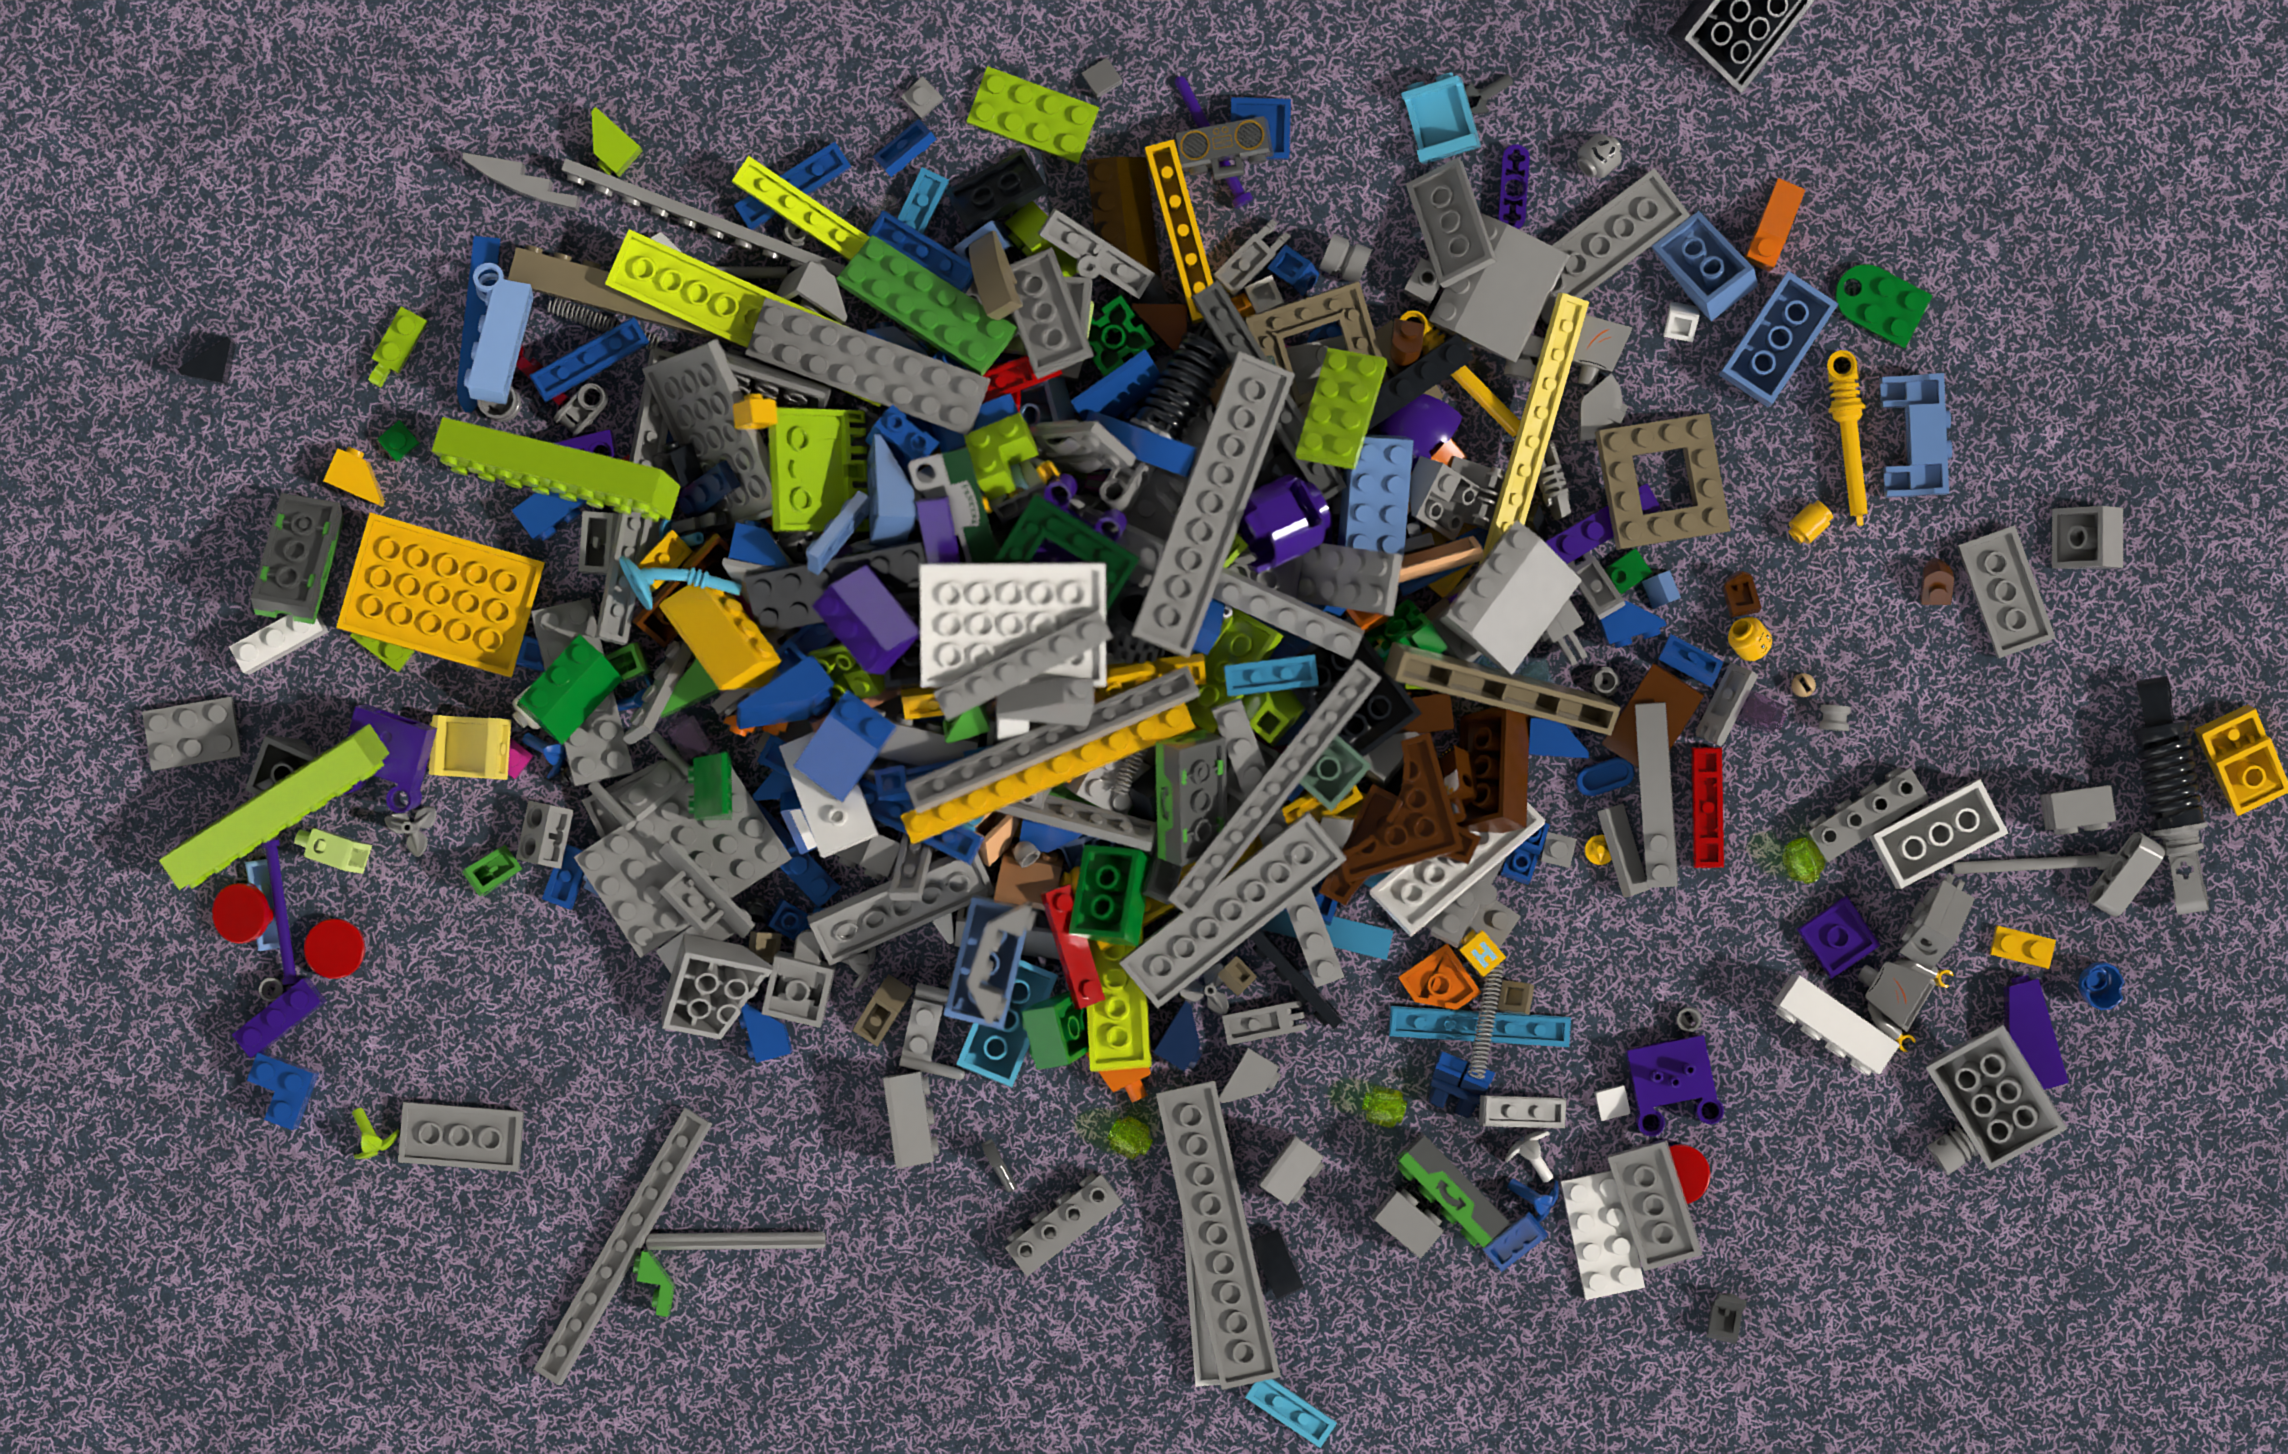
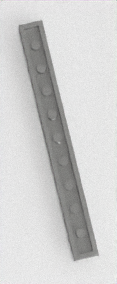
M565 159L561 170L564 174L568 175L566 180L580 186H583L585 182L596 186L594 189L596 192L609 197L612 196V193L624 196L623 202L638 208L640 203L652 207L650 212L663 218H667L668 214L679 218L678 223L695 229L697 224L707 228L706 234L723 240L725 235L735 239L734 244L741 248L751 250L752 246L762 249V255L772 260L779 261L780 257L791 261L790 266L796 269L811 260L825 266L827 271L837 278L846 267L845 265L569 159Z
M653 348L650 350L648 366L677 354ZM645 377L629 462L656 468L652 456L663 451L661 446L666 444L668 426ZM631 512V515L619 513L595 634V638L620 645H625L628 641L636 594L621 568L619 557L623 555L635 565L644 557L651 521L642 518L641 513Z
M1087 506L1082 518L1095 526L1103 513ZM1104 522L1105 527L1109 531H1117V527L1113 522ZM1127 524L1116 543L1139 556L1140 559L1137 564L1155 572L1166 541ZM1225 567L1222 568L1212 595L1214 599L1352 660L1365 631Z
M1358 659L1171 894L1168 898L1170 902L1192 918L1380 681L1381 677Z
M1185 666L1094 704L1088 726L1049 723L905 783L918 814L1200 696V693L1188 666Z
M1238 698L1214 707L1212 711L1221 735L1226 737L1228 754L1245 799H1247L1268 771L1242 701ZM1281 806L1259 832L1263 846L1288 827ZM1310 888L1286 908L1317 988L1344 978V974L1312 888Z
M877 756L862 777L875 780L874 771L903 764L906 770L920 766ZM1052 795L1047 796L1041 810L1019 802L996 810V812L1146 851H1151L1157 834L1156 822Z
M688 1108L683 1109L533 1370L557 1385L563 1384L713 1123Z

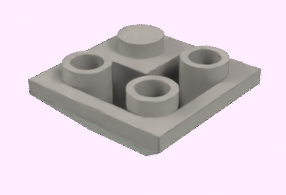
M1420 456L1410 477L1409 499L1412 516L1448 539L1455 541L1481 487L1444 463Z

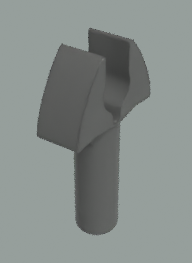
M1505 74L1483 89H1476L1473 83L1468 85L1465 90L1467 98L1480 97L1478 105L1471 108L1472 115L1489 112L1486 106L1487 100L1513 84L1510 75Z
M992 1138L982 1143V1149L1006 1192L1010 1193L1016 1190L1017 1185Z

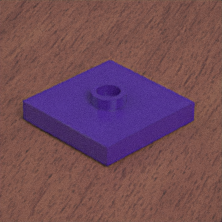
M1847 895L1796 929L1829 979H1832L1881 946Z

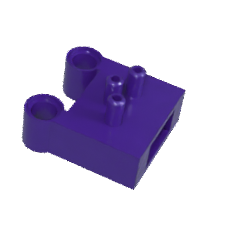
M1062 473L1055 476L1045 489V499L1116 542L1127 526L1125 515L1117 509H1109L1101 515L1095 526L1066 506L1077 491L1075 479L1068 474ZM1054 486L1064 487L1067 491V496L1058 495L1055 492ZM1104 522H1113L1117 527V531H1109L1105 527ZM1044 537L1029 563L1087 562L1047 537Z
M368 704L355 706L347 737L370 723L390 753L382 760L385 765L373 774L398 784V786L388 791L386 795L387 806L395 813H402L417 808L422 801L420 788L437 728ZM367 779L357 782L343 794L361 790L365 786ZM401 791L405 792L408 796L407 805H404L400 800Z
M1699 1034L1625 1049L1638 1113L1635 1118V1125L1642 1134L1656 1136L1664 1129V1117L1659 1111L1654 1110V1107L1696 1098L1699 1099L1695 1103L1694 1113L1698 1120L1706 1124H1715L1722 1119L1724 1107L1717 1099L1704 1035ZM1707 1102H1713L1716 1106V1113L1712 1118H1704L1701 1113L1702 1106ZM1648 1114H1654L1657 1118V1126L1653 1130L1647 1131L1642 1125L1643 1118Z

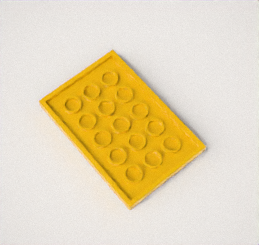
M370 512L336 629L512 678L545 562Z

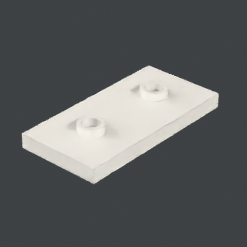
M812 732L781 745L779 748L820 856L825 858L879 834L859 782L842 803L794 767L816 734Z

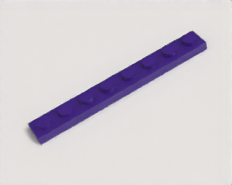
M1648 483L1639 486L1638 490L1643 515L1661 510ZM1608 505L1544 542L1566 564L1572 562L1614 537ZM1460 591L1447 598L1449 604L1453 602Z

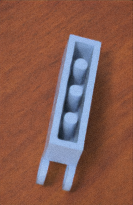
M484 263L474 271L473 280L478 297L485 302L488 309L486 315H481L478 331L481 335L479 342L475 341L473 344L471 358L474 362L472 369H467L464 386L468 387L470 398L506 405L534 296L531 284L505 280L503 272L498 265ZM490 269V270H494V271H496V272L498 273V274H495V273L484 274L483 276H481V277L478 279L480 273L483 272L484 270ZM488 280L497 281L494 285L491 286L482 285L484 282Z

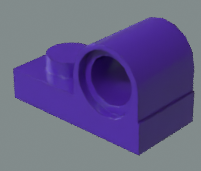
M610 429L554 443L595 453L597 448L606 447L609 450L608 457L617 459L615 440Z

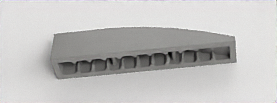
M1666 702L1635 704L1647 888L1678 886V867Z

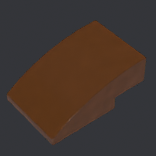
M1653 663L1617 717L1612 735H1605L1602 745L1639 768L1635 704L1666 702L1670 751L1703 699L1704 694Z

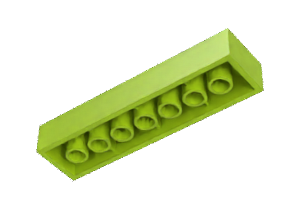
M442 417L431 450L441 458V463L451 466L450 470L460 475L468 476V473L472 472L478 474L477 477L485 481L495 482V479L505 480L504 483L508 486L522 489L523 485L532 487V491L542 495H549L550 492L558 493L559 497L564 500L576 502L577 498L587 500L586 504L603 509L604 505L614 507V511L625 515L637 512L641 513L642 518L653 522H658L659 518L670 520L681 487L662 469Z
M369 723L181 842L159 861L179 890L187 885L193 889L213 873L216 874L225 869L238 857H244L262 842L266 843L280 831L286 827L293 826L311 811L312 813L317 811L335 796L339 797L351 789L357 782H362L375 774L378 769L385 765L382 760L390 753Z

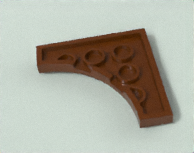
M1430 732L1401 741L1404 774L1399 798L1387 817L1386 822L1377 832L1360 844L1342 851L1347 859L1341 864L1346 883L1464 850Z
M1372 784L1353 822L1349 839L1341 851L1360 844L1377 832L1386 822L1399 797ZM1457 825L1464 850L1440 857L1453 859L1469 865L1482 837ZM1340 864L1327 875L1319 893L1347 906L1352 896L1368 878L1346 883Z

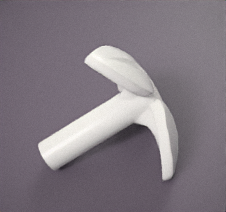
M1537 1131L1527 1134L1523 1142L1517 1141L1509 1149L1505 1161L1508 1162L1514 1155L1520 1153L1531 1162L1544 1183L1550 1181L1553 1178V1174L1540 1156L1541 1148L1538 1139L1550 1135L1549 1132Z

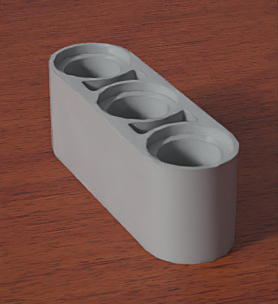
M2140 832L2132 834L2091 888L2088 895L2089 903L2112 917L2121 915L2163 860L2165 848Z

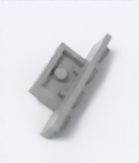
M670 838L659 853L678 874L659 893L700 935H703L722 917L741 938H744L755 926L750 915L730 899L728 892L724 888L718 887L705 868L697 865L688 856L686 849Z

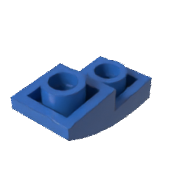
M1545 823L1507 856L1500 873L1501 876L1529 885L1550 824Z
M782 898L766 922L768 926L793 941L796 940L802 931L811 929L807 919L810 915Z

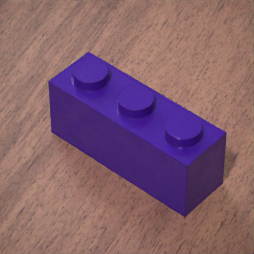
M302 978L234 1032L232 1036L249 1058H255L258 1052L268 1049L327 1002V1000L310 978Z

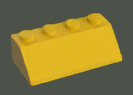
M694 583L663 600L659 605L720 690L762 688L769 683L782 661L772 645L767 642L757 625L750 619L742 605L731 593L710 587L702 589L700 585L695 587Z

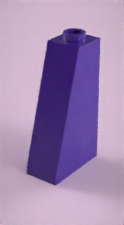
M2028 974L2011 978L2012 984L2004 986V1027L2044 1090L2069 1083L2039 979L2029 978Z

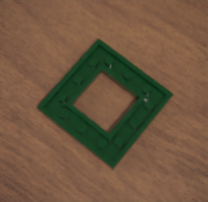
M1035 493L992 563H1029L1044 537H1047L1087 563H1105V609L1107 612L1140 557Z

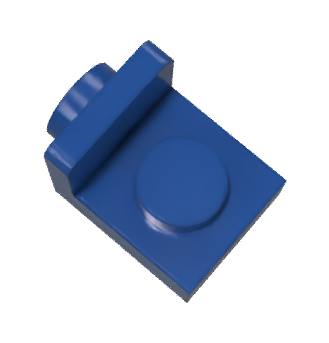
M1284 245L1267 268L1272 274L1293 287L1301 296H1304L1308 290L1315 286L1320 275L1319 270L1312 262L1287 245Z

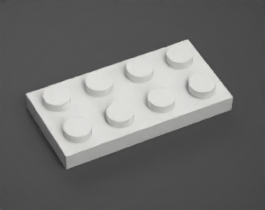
M1612 1170L1560 1181L1585 1299L1589 1300L1645 1288L1637 1248Z

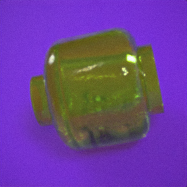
M1806 837L1797 838L1786 844L1785 851L1781 856L1791 880L1796 882L1803 881L1804 884L1817 881L1821 877L1820 873L1826 866L1818 846L1814 841L1807 840Z
M1377 1085L1373 1088L1372 1093H1365L1361 1109L1366 1111L1368 1122L1393 1128L1396 1123H1402L1407 1100H1403L1401 1091Z
M1129 1115L1123 1117L1122 1120L1117 1118L1106 1138L1110 1140L1109 1147L1111 1150L1129 1160L1136 1159L1139 1153L1145 1156L1153 1142L1152 1139L1148 1138L1150 1135L1149 1126Z

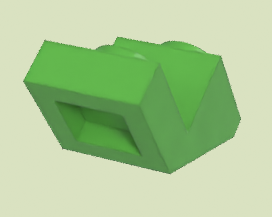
M644 1249L641 1256L636 1255L633 1273L638 1274L637 1281L660 1285V1290H654L652 1307L657 1308L656 1315L668 1317L671 1313L675 1284L652 1251Z

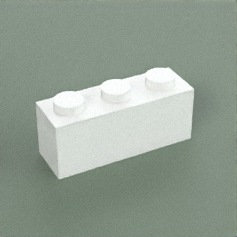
M319 613L317 614L315 624L297 622L293 620L292 615H287L229 646L242 672L250 675L329 631Z

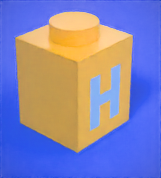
M1472 929L1461 940L1463 945L1458 949L1481 977L1486 976L1506 958L1483 930L1476 933Z

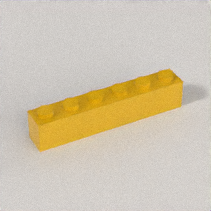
M1173 139L1145 147V156L1193 325L1203 322L1204 318L1191 297L1213 284V280Z

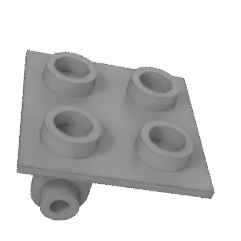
M1454 456L1451 469L1481 487L1464 523L1489 531L1506 473L1497 467L1492 466V468Z

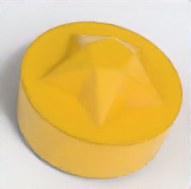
M1595 835L1588 839L1584 847V853L1591 863L1604 865L1612 860L1604 835Z

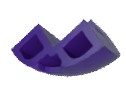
M1422 394L1380 422L1379 428L1381 435L1406 436L1414 440L1412 472L1420 456L1431 459V450L1435 449L1437 444H1446L1451 439L1463 416L1447 403L1435 397Z

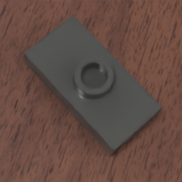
M1157 839L1142 894L1169 905L1172 902L1168 898L1177 888L1182 867L1158 858Z

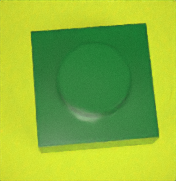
M401 420L397 421L377 439L397 463L420 444Z

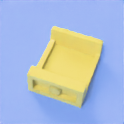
M433 715L430 726L436 727L437 732L427 764L429 775L507 780L511 720Z

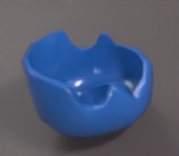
M2105 961L2089 964L2080 974L2078 990L2086 1003L2099 1010L2113 1009L2123 1000L2121 989L2125 981L2116 966Z

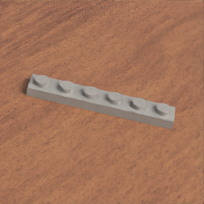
M1099 609L934 691V695L946 719L949 720L1111 639L1112 635Z

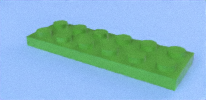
M873 234L836 278L839 286L981 376L985 374L1018 333L1015 325L1004 318L997 321L987 316L982 304Z

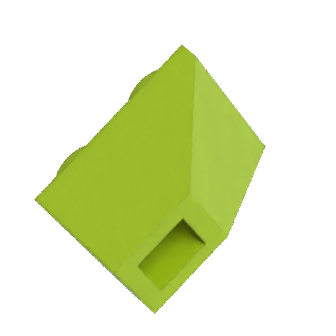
M843 644L810 651L807 654L808 657L810 655L814 656L834 682L832 698L836 704L846 690L859 699L880 695L886 688L884 674L867 673Z
M1291 689L1246 694L1242 700L1252 731L1272 748L1305 711V708Z

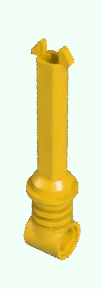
M1408 311L1401 316L1400 320L1405 321L1411 317H1417L1424 324L1422 345L1424 353L1422 356L1445 342L1443 340L1445 335L1439 336L1440 330L1437 328L1434 331L1432 328L1435 325L1419 311ZM1465 365L1451 374L1513 438L1517 435L1521 421Z
M1839 350L1834 352L1827 362L1828 382L1833 384V386H1829V390L1834 392L1830 394V398H1834V401H1831L1828 413H1832L1833 419L1840 423L1850 516H1856L1857 526H1863V515L1868 514L1857 420L1862 417V410L1866 409V405L1861 402V398H1857V395H1860V390H1856V388L1860 386L1859 383H1855V380L1859 379L1856 358L1846 350ZM1843 358L1848 360L1851 366L1849 372L1839 374L1834 370L1833 364L1837 359Z

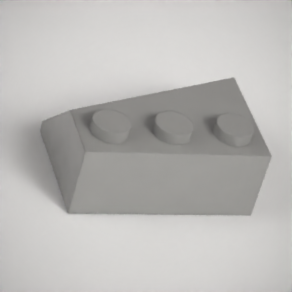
M684 934L661 1007L662 1028L721 1040L741 1014V1009L750 997L753 998L764 978H768L774 970L773 966L743 945Z

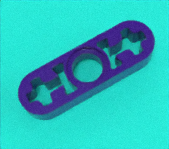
M1514 144L1507 147L1502 155L1498 220L1509 224L1508 220L1503 219V216L1508 215L1510 204L1504 205V200L1510 203L1521 201L1522 205H1515L1514 212L1515 216L1520 217V221H1515L1513 226L1521 229L1526 218L1530 155L1524 146ZM1514 151H1518L1519 156L1524 157V161L1519 162L1517 173L1524 172V177L1518 174L1506 176V170L1512 172L1513 162L1508 160L1507 156H1512ZM1511 180L1518 181L1522 186V193L1516 197L1509 196L1505 191L1507 182Z

